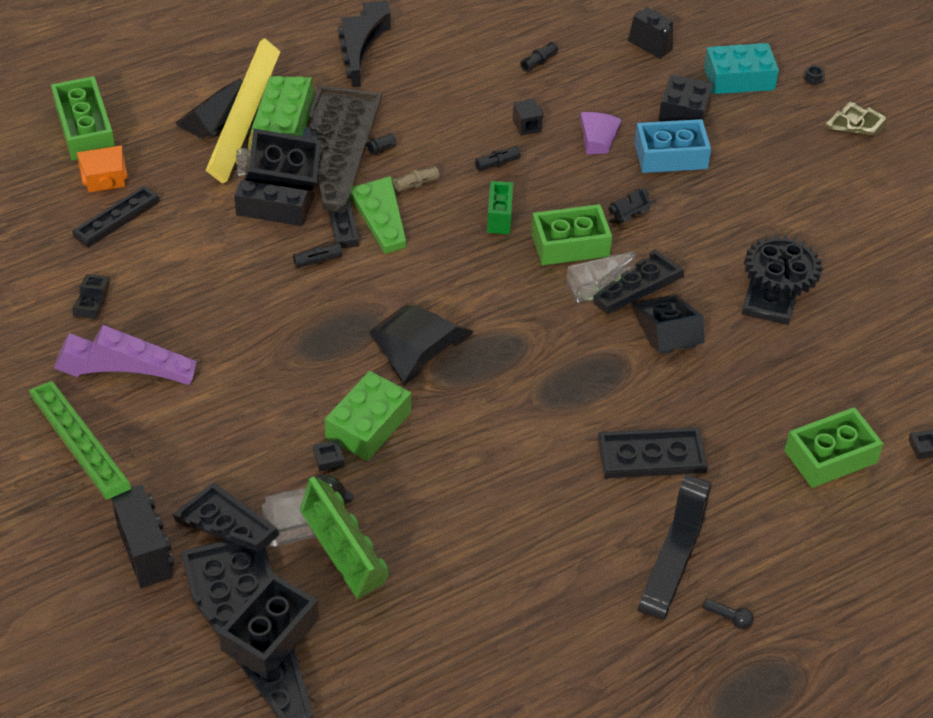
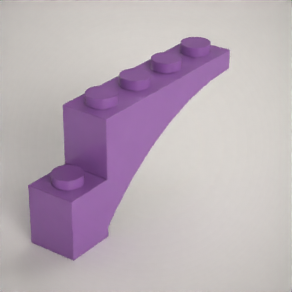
M102 325L93 342L69 333L59 350L54 369L78 377L80 374L95 372H134L159 376L189 385L193 379L197 361Z

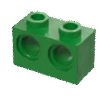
M490 181L487 233L510 234L513 182Z

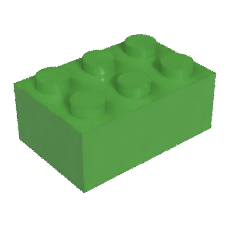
M600 204L532 213L531 234L541 265L610 256L612 234Z
M369 371L325 418L326 439L329 441L338 440L340 447L368 461L411 413V392Z
M854 407L789 431L784 451L809 485L814 488L878 463L884 443Z

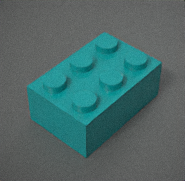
M769 43L707 47L704 69L709 83H713V94L775 90L779 69Z

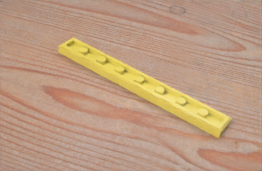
M265 38L259 42L206 168V171L222 184L227 182L266 88L269 76H271L280 51Z

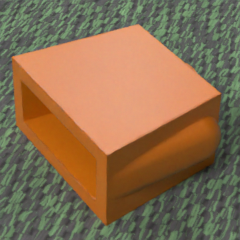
M122 145L77 152L82 183L87 187L88 192L125 187L128 173Z

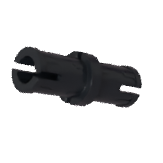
M550 41L542 48L533 50L530 56L520 61L521 68L524 71L526 70V72H530L536 66L543 65L548 58L558 53V46Z
M516 145L501 151L498 149L494 150L489 155L475 158V166L479 172L493 167H502L507 162L520 159V150Z
M339 243L321 248L315 246L312 250L293 254V261L297 269L315 263L320 265L323 264V261L342 257V250Z

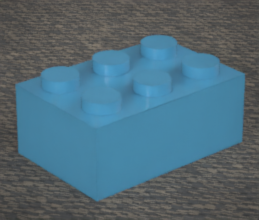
M702 119L637 123L634 144L642 173L708 169L711 147Z

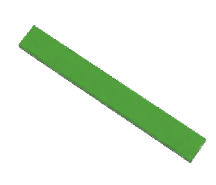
M53 381L29 390L32 400L106 500L131 489L128 479Z

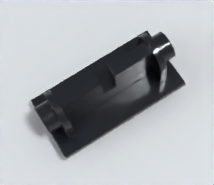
M639 188L627 195L630 203H628L626 197H622L610 204L608 210L611 215H614V218L610 219L609 222L619 221L620 224L632 219V214L636 212L641 214L650 209L649 205L657 201H649L648 190L646 188Z

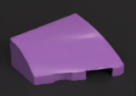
M581 112L580 121L584 133L583 142L586 154L609 153L618 127L621 126V119L604 113Z

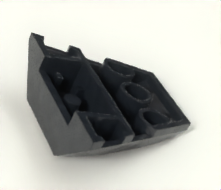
M412 305L402 306L370 330L371 337L381 352L387 356L391 362L392 369L397 371L403 385H406L421 373L422 365L451 343L457 346L473 334V330L459 326L435 313Z

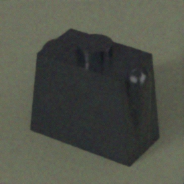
M649 7L639 10L633 17L628 41L661 59L673 50V21Z

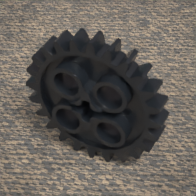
M775 234L774 239L766 236L765 242L758 239L757 244H751V248L747 249L744 271L748 272V279H754L753 285L761 284V291L768 288L770 289L769 294L777 291L779 297L783 295V292L787 293L789 297L792 296V292L801 296L802 290L808 293L810 287L815 288L816 282H819L823 268L821 266L822 259L818 258V252H812L813 246H804L805 241L797 243V237L788 240L787 235H784L783 239H780Z

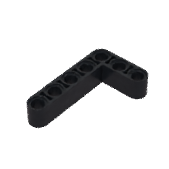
M688 474L684 475L678 493L673 522L641 597L638 612L665 621L701 532L712 482Z

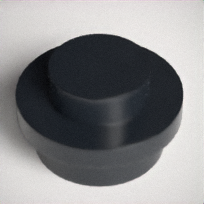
M816 65L809 66L805 70L803 78L809 84H820L825 79L824 70Z

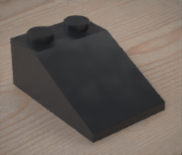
M678 295L631 303L632 309L650 345L658 352L671 353L674 349L695 348L698 344L705 343L703 315Z

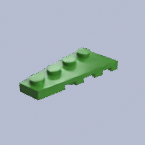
M391 176L349 188L351 199L384 254L406 248V239Z

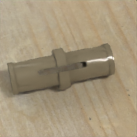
M434 165L419 171L413 170L410 174L394 178L393 185L397 192L411 187L418 188L426 182L439 179V172Z

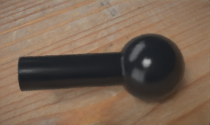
M705 598L703 602V609L732 620L733 625L739 629H747L753 624V614L747 608L735 610L708 598Z

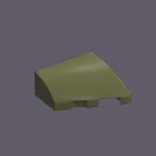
M850 101L841 112L837 111L826 123V128L877 135L885 128L887 117L870 107L864 110Z

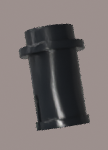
M389 133L378 139L371 138L367 143V148L372 155H379L381 151L395 147L397 143L393 142L397 141L395 136Z

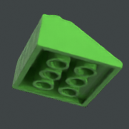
M314 476L311 477L299 511L356 599H359L385 583L389 575L388 567L382 558L378 559L371 540L366 535L363 536L359 530L356 517L352 513L349 514L345 509L344 500L339 492H334L332 487Z

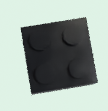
M671 75L661 100L658 121L702 119L704 122L710 104L713 83Z

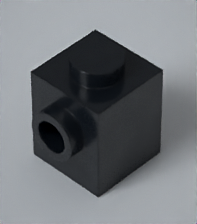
M535 99L514 102L513 121L520 135L541 132L543 110L541 107H538Z

